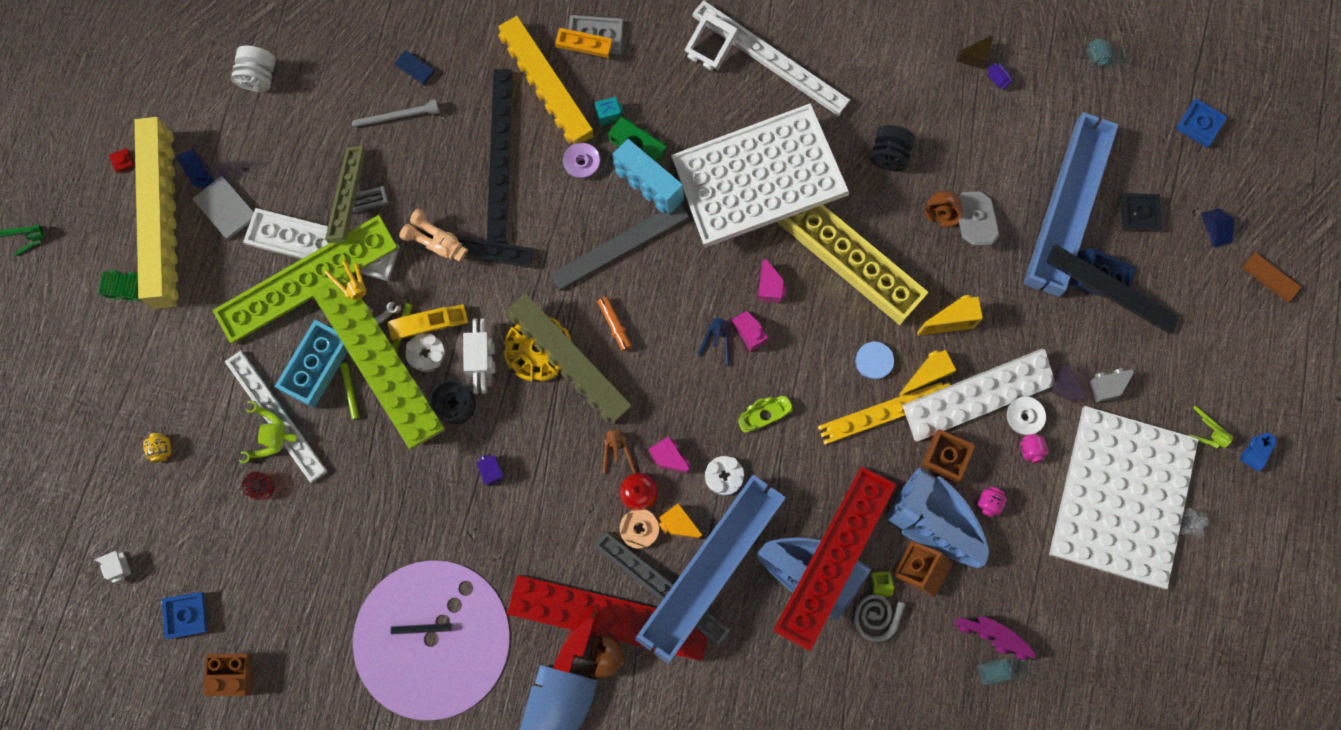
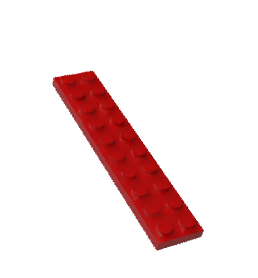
M862 466L860 467L773 632L811 652L896 487L895 483Z
M517 575L507 615L571 630L580 616L593 605L598 604L599 609L591 635L598 637L601 635L615 641L644 647L636 641V636L657 608ZM694 628L676 655L702 661L707 638Z

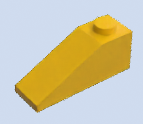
M935 350L928 354L929 357L899 393L900 396L914 392L952 375L956 369L947 351L940 352Z

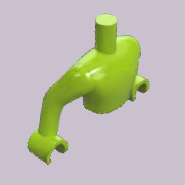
M256 401L247 402L254 404V409L246 410L247 412H256L271 420L272 423L261 424L258 434V444L269 448L254 452H240L247 455V460H239L241 463H247L253 458L266 457L280 452L284 441H297V434L285 433L284 421L279 416L260 407Z

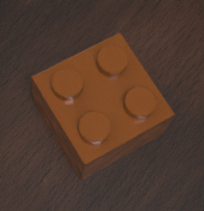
M938 429L932 436L919 468L956 484L961 481L975 445Z

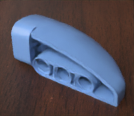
M785 538L769 541L760 549L757 559L777 580L793 593L821 540ZM857 560L829 617L836 622L839 620L870 574L871 568Z
M540 665L535 683L543 687L532 686L520 730H578L589 713L598 680L570 672H563L546 665Z

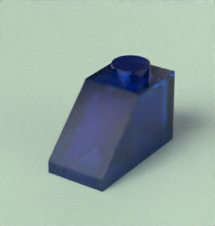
M195 149L176 156L189 180L197 189L205 188L215 181L207 162Z

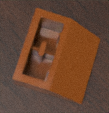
M248 653L206 654L203 696L252 695L253 670Z

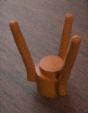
M621 430L606 432L603 474L607 470L609 446L614 450L615 461L618 462V448L621 447V444L633 474L637 473L626 444V438L622 436Z

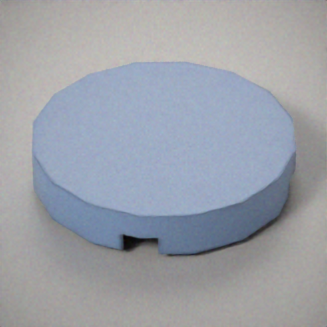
M874 341L866 343L857 352L855 363L861 375L877 380L884 378L890 373L894 365V357L888 346Z

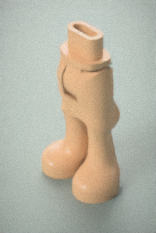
M417 208L411 215L410 222L412 225L406 224L400 232L401 239L422 243L427 249L451 260L456 259L461 262L468 252V249L462 246V243L458 241L455 235L429 223L426 220L425 212L420 208ZM415 227L433 235V239L422 234Z

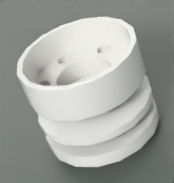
M255 46L238 47L234 61L236 65L233 66L231 81L235 85L250 91L265 92L270 90L271 73L274 71L276 61L275 56L269 51Z

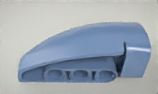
M918 468L895 500L887 520L903 529V535L923 546L943 553L950 559L975 568L984 566L989 556V548L982 528L967 502L942 477L938 476L935 478L922 468Z

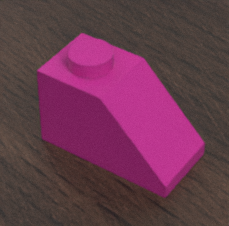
M764 259L761 266L757 301L780 304L781 298H785L786 287L783 286L784 280L771 264Z
M748 311L731 319L733 326L749 352L766 344L767 335L759 322Z

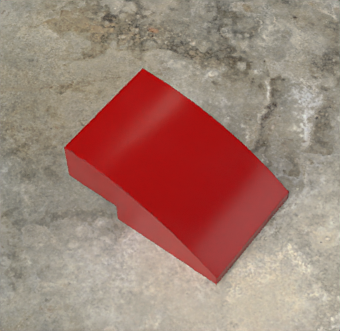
M598 604L589 608L575 622L560 649L553 667L554 669L569 673L575 656L583 657L599 609Z

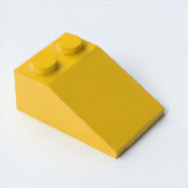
M972 295L960 297L959 300L926 321L918 330V336L974 329L983 319L979 297H972Z

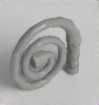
M870 594L864 597L856 607L854 614L856 629L863 638L869 641L882 642L889 640L899 629L906 604L898 601L894 619L889 630L884 635L870 636L861 629L858 621L861 607L866 601L876 598L884 602L888 611L885 622L874 626L867 622L866 612L872 606L878 607L880 614L877 615L876 612L869 611L867 618L874 621L880 620L884 616L883 606L881 603L874 601L869 602L863 607L861 619L863 624L870 630L885 628L892 617L889 601L880 594Z

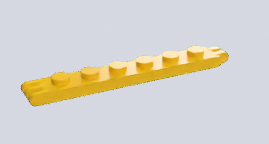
M942 382L822 424L818 426V430L827 429V431L821 433V437H830L823 441L824 445L904 417L906 414L903 404L948 387L951 383L943 385Z

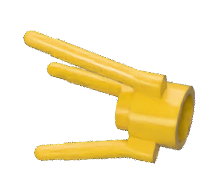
M345 260L342 261L351 280L347 283V289L328 270L324 271L344 292L346 298L351 297L352 300H358L365 296L367 289L364 286L357 262L354 263L358 281L355 280Z

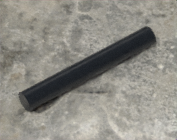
M452 623L391 626V635L452 631Z

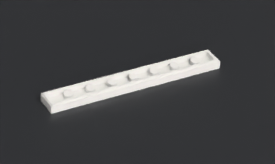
M240 350L226 360L225 363L252 401H256L260 407L279 416L284 421L285 433L297 434L296 442L284 441L283 445L310 483H314L328 472L246 355ZM264 417V418L266 419V421L268 422V424H269V423H272L271 420H269L268 418Z

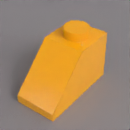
M679 504L659 517L661 523L658 525L665 534L669 532L671 536L700 539L702 537V534Z

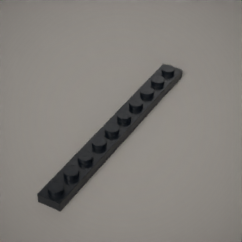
M494 69L487 241L506 244L513 72L512 69Z

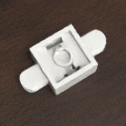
M485 318L480 320V332L478 319H473V333H463L464 372L469 380H473L474 394H479V379H481L482 394H487V379H492V373H495V361L492 358V354H495V343H493L492 338L486 332Z

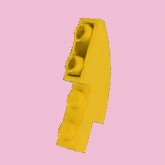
M464 304L401 317L388 321L387 325L391 341L467 324L468 319Z

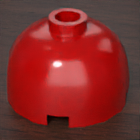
M634 473L623 480L620 485L619 495L621 502L627 509L632 511L649 510L657 500L658 488L652 477L645 473Z

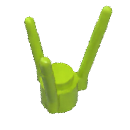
M1193 406V409L1203 417L1202 421L1215 431L1211 435L1213 441L1191 434L1189 436L1197 438L1200 442L1212 445L1216 449L1219 446L1226 448L1233 440V435L1220 427L1197 406Z

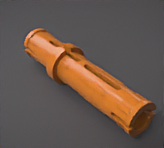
M607 296L603 297V301L599 299L597 303L621 351H627L626 347L630 349L632 344L625 333L626 329L622 327Z

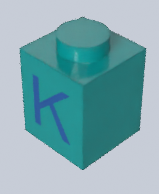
M616 97L595 102V110L600 126L617 122L621 114L624 113L622 104L617 102Z

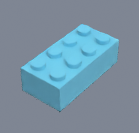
M629 139L612 154L617 175L621 178L625 177L632 188L635 190L639 189L643 197L648 201L652 200L657 209L662 213L665 211L670 215L684 201L683 184Z
M314 320L274 387L296 400L315 408L348 352L335 330Z

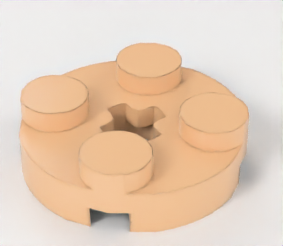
M648 510L630 511L621 520V537L632 548H648L658 537V521ZM639 523L643 524L645 531L636 534L634 526H638Z

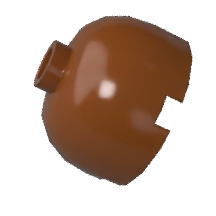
M938 191L929 198L924 212L930 222L934 223V220L941 222L939 226L951 227L959 223L958 219L962 218L964 206L957 194L951 191Z
M600 635V639L596 638L589 656V659H593L592 666L588 665L590 676L607 678L613 676L619 667L623 666L624 656L622 655L620 645L614 639Z

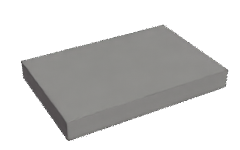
M570 15L568 30L612 38L610 54H621L624 19Z
M220 176L192 198L227 240L250 224L254 213L223 176Z

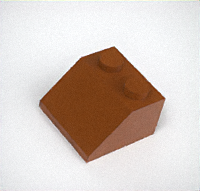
M911 541L893 576L918 591L935 598L953 562L943 553Z

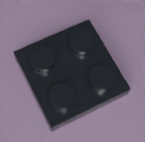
M1122 193L1120 195L1122 231L1159 232L1162 230L1160 194Z

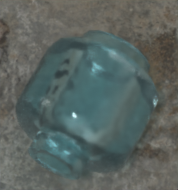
M1099 38L1088 43L1089 46L1086 48V53L1091 64L1098 63V66L1109 62L1108 59L1113 56V51L1108 40Z

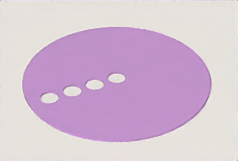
M446 561L417 562L402 567L384 578L371 591L363 603L353 634L354 660L359 676L367 690L387 709L401 716L417 720L445 719L462 713L478 703L497 682L504 668L509 649L508 619L503 604L494 589L472 570ZM463 581L472 583L473 591L470 595L464 596L460 594L459 585ZM451 598H458L462 603L461 609L456 613L450 612L447 608V603ZM440 615H447L450 618V623H452V631L435 632L439 637V641L433 647H428L424 643V637L427 633L391 635V626L436 624V619Z

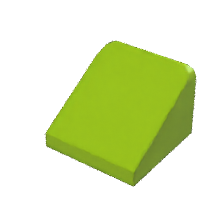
M891 572L870 573L873 594L892 596L894 585Z

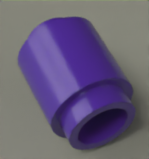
M995 62L988 68L989 73L987 76L998 88L1000 87L1004 90L1014 81L1012 74L1002 63L997 64Z

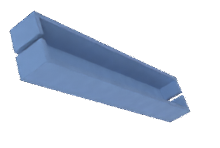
M1084 112L1075 123L1023 283L1038 290L1043 287L1044 292L1058 297L1066 291L1070 276L1046 263L1054 245H1058L1077 256L1119 125L1102 119L1096 128L1092 129L1098 122L1099 117Z
M752 475L636 636V641L650 651L654 648V654L667 664L674 658L786 498L772 487L767 495L763 492L768 484L755 475Z

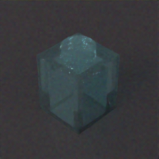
M997 659L977 664L983 685L1011 679L1012 669L1009 662H1006V659Z

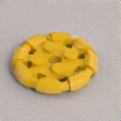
M548 316V318H549V319L565 334V336L572 342L571 337H570V335H569L567 329H566V328H563V327L560 325V322H559V321H557L556 319H554V318ZM518 324L514 328L511 327L505 337V350L503 351L508 367L513 369L518 377L532 382L533 380L543 382L558 376L557 373L561 369L557 365L554 367L549 365L550 362L547 359L546 353L544 351L534 352L532 350L535 342L531 338L525 337L524 334L522 336L519 334L522 328ZM513 345H519V350H513ZM521 359L525 362L522 366L518 364ZM533 367L540 368V372H533Z

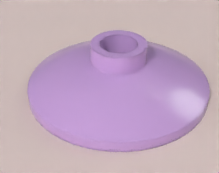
M587 143L573 144L563 155L565 170L577 178L591 176L596 172L600 164L597 150ZM580 161H584V162H585L584 165H579L578 163H579Z

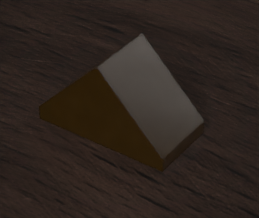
M992 36L960 50L956 58L957 62L983 69L993 41Z

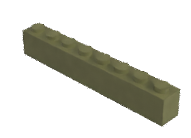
M526 293L508 308V318L513 324L517 323L522 328L521 332L525 337L531 338L535 342L534 345L540 352L544 351L546 353L548 361L553 366L557 365L562 370L560 372L566 380L570 379L575 384L574 388L576 391L588 398L587 402L594 409L597 408L601 412V417L607 423L610 421L614 424L630 409L632 405Z

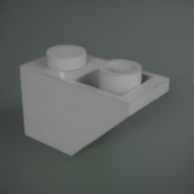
M1125 368L1114 370L1113 374L1107 375V372L1096 374L1095 378L1089 381L1095 402L1113 400L1121 396L1134 373L1133 369L1126 371Z

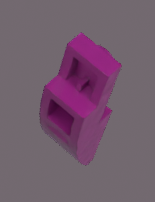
M977 616L975 622L963 618H955L954 626L959 627L960 632L966 634L974 632L979 634V638L988 641L992 638L990 646L995 647L996 652L1008 655V652L1016 654L1015 658L1027 661L1028 658H1035L1036 654L1029 645L1002 624L983 616Z

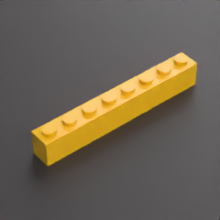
M515 16L499 25V39L509 47L507 50L510 56L517 59L518 62L516 63L520 71H525L527 74L526 79L530 86L534 85L536 95L540 101L544 100L546 103L545 108L550 115L553 114L556 118L554 119L555 124L565 132L564 137L569 144L584 143L593 138V129L519 18Z

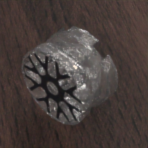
M1188 508L1182 517L1181 533L1183 535L1190 534L1193 538L1200 539L1205 533L1203 531L1204 526L1207 527L1208 524L1207 513L1203 511L1197 512L1192 508Z

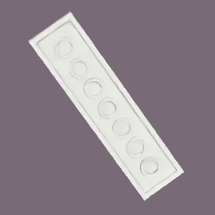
M255 208L243 243L248 246L303 259L329 244L325 240L328 226ZM399 249L360 271L361 274L389 281Z
M1039 349L903 404V408L914 440L920 441L934 435L938 429L947 430L1011 404L1017 398L1028 397L1055 386L1056 383L1045 349Z

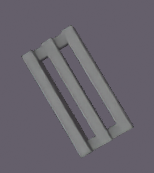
M381 186L357 192L356 199L382 193V195L355 201L354 206L356 207L353 208L352 214L389 205L385 187Z

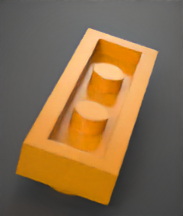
M559 28L555 47L609 58L613 41L612 38Z

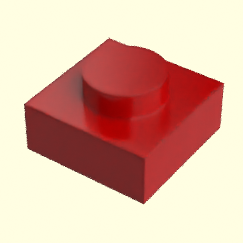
M127 148L109 154L116 173L135 167L130 151Z

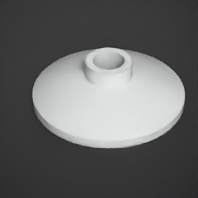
M1020 397L1009 405L1007 420L1011 428L1017 433L1030 435L1042 429L1046 421V413L1041 403L1036 399ZM1025 414L1027 416V420H1023L1021 415Z

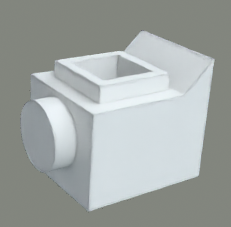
M117 551L95 559V561L102 564L100 567L104 579L111 580L113 584L120 583L125 580L126 576L131 575L124 552L118 554Z

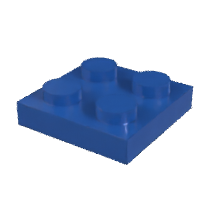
M1195 98L1175 129L1207 148L1212 143L1227 116Z
M204 592L161 599L164 639L208 632Z

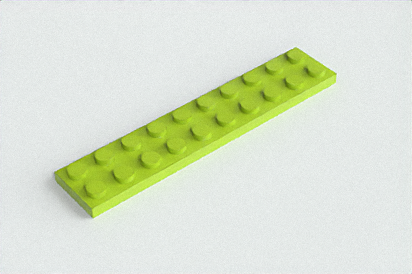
M377 215L348 232L346 242L329 243L212 311L229 342L234 344L314 298L311 291L332 281L324 273L325 270H328L335 278L344 274L348 276L342 263L345 260L354 275L356 273L355 262L358 263L361 271L399 248L382 218Z
M344 274L336 278L347 289V283L350 282L348 276ZM333 281L311 291L316 302L409 450L445 431L362 298L358 300H352L351 297L346 298L344 292Z

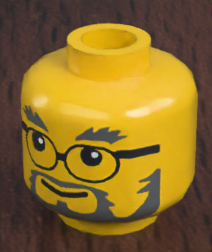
M152 433L143 442L145 458L151 460L152 463L164 462L172 454L170 439L162 436V433Z

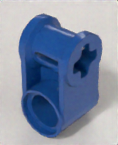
M1270 433L1254 436L1242 453L1240 461L1259 472L1266 465L1268 457L1276 445L1275 437Z

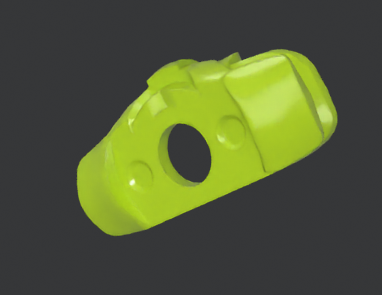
M785 396L758 399L747 408L746 412L740 415L738 419L739 426L745 433L760 429L790 414L793 411L792 405ZM762 411H769L771 418L769 420H762L760 413Z

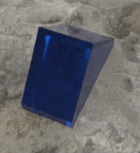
M1220 208L1201 213L1214 248L1233 242L1234 218Z

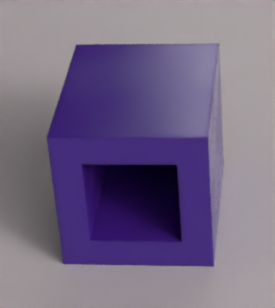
M485 455L480 458V461L476 462L484 484L487 487L505 480L495 455Z

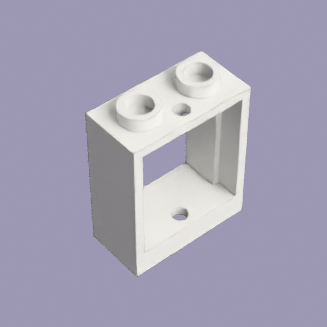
M705 12L684 51L692 61L697 62L699 60L704 63L703 66L711 71L714 68L718 71L739 31L736 27ZM707 23L728 34L715 61L693 50Z

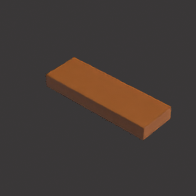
M1256 252L1242 266L1244 270L1286 302L1291 301L1301 288V286Z

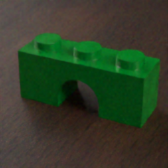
M620 117L608 133L609 141L618 147L627 139L633 143L640 144L642 146L641 150L658 164L666 154V146L663 141L654 139L648 131L639 129L630 119Z

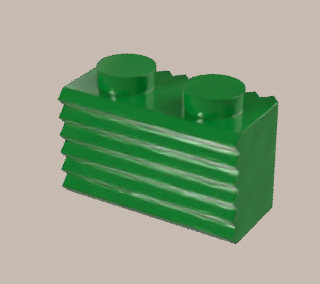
M117 270L102 272L98 294L108 299L142 302L138 299V273L128 272V274H122V272Z

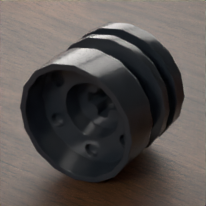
M896 125L879 127L874 141L875 145L870 156L871 163L888 171L906 170L911 157L910 152L915 142V135L910 130Z
M446 380L437 384L431 391L429 405L439 419L457 425L469 421L474 415L476 398L473 392L462 383ZM456 401L459 402V404L455 405L454 407L451 405Z

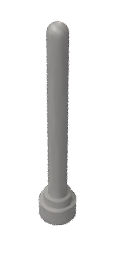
M437 99L429 100V103H426L424 106L353 120L352 125L360 127L427 112L428 114L436 115L440 114V108Z

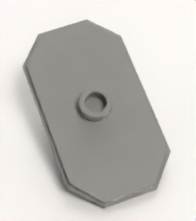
M981 191L962 192L959 197L963 202L964 210L962 218L958 219L962 238L972 245H992L1000 236L992 199Z

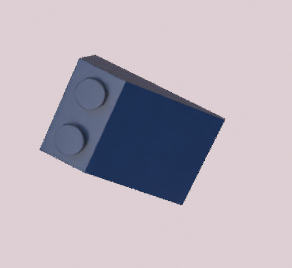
M1096 248L1078 251L1077 257L1126 286L1132 287L1136 267ZM1072 278L1071 287L1085 293L1104 297Z

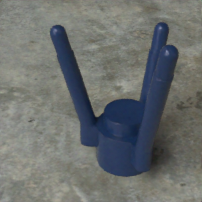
M714 318L712 325L708 326V331L698 356L702 355L711 332L715 336L713 344L715 348L717 347L719 337H723L724 334L726 366H729V328L727 327V321L722 318Z

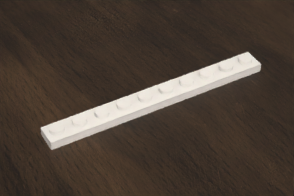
M704 0L693 12V17L698 21H701L705 12H708L736 27L739 34L733 45L837 116L849 104L850 99ZM708 23L706 24L708 28L724 39H727V33Z

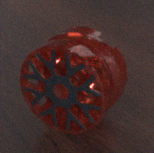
M259 471L251 472L244 478L242 490L246 496L258 501L265 500L273 493L274 482L267 474Z

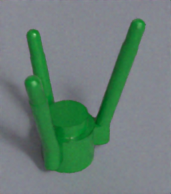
M40 224L0 230V238L24 234L28 241H33L15 252L14 256H18L35 245L42 244L41 239L45 238L44 230Z

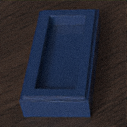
M406 50L394 63L397 68L423 86L435 73L434 69Z

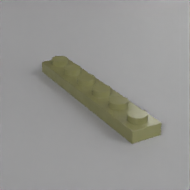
M364 146L346 148L325 237L328 243L346 242L366 154Z

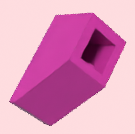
M666 437L649 448V453L659 468L687 474L690 470L688 459L685 455H680L678 452L680 448L674 439L670 440L669 437Z

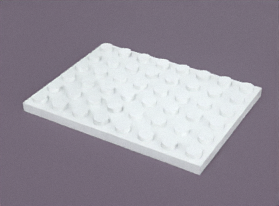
M811 103L671 155L705 248L849 195L847 186Z
M1084 406L1049 555L1164 590L1168 589L1198 439Z

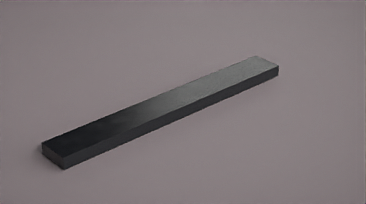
M1058 245L1052 247L1046 263L1168 334L1173 333L1179 318L1178 315Z

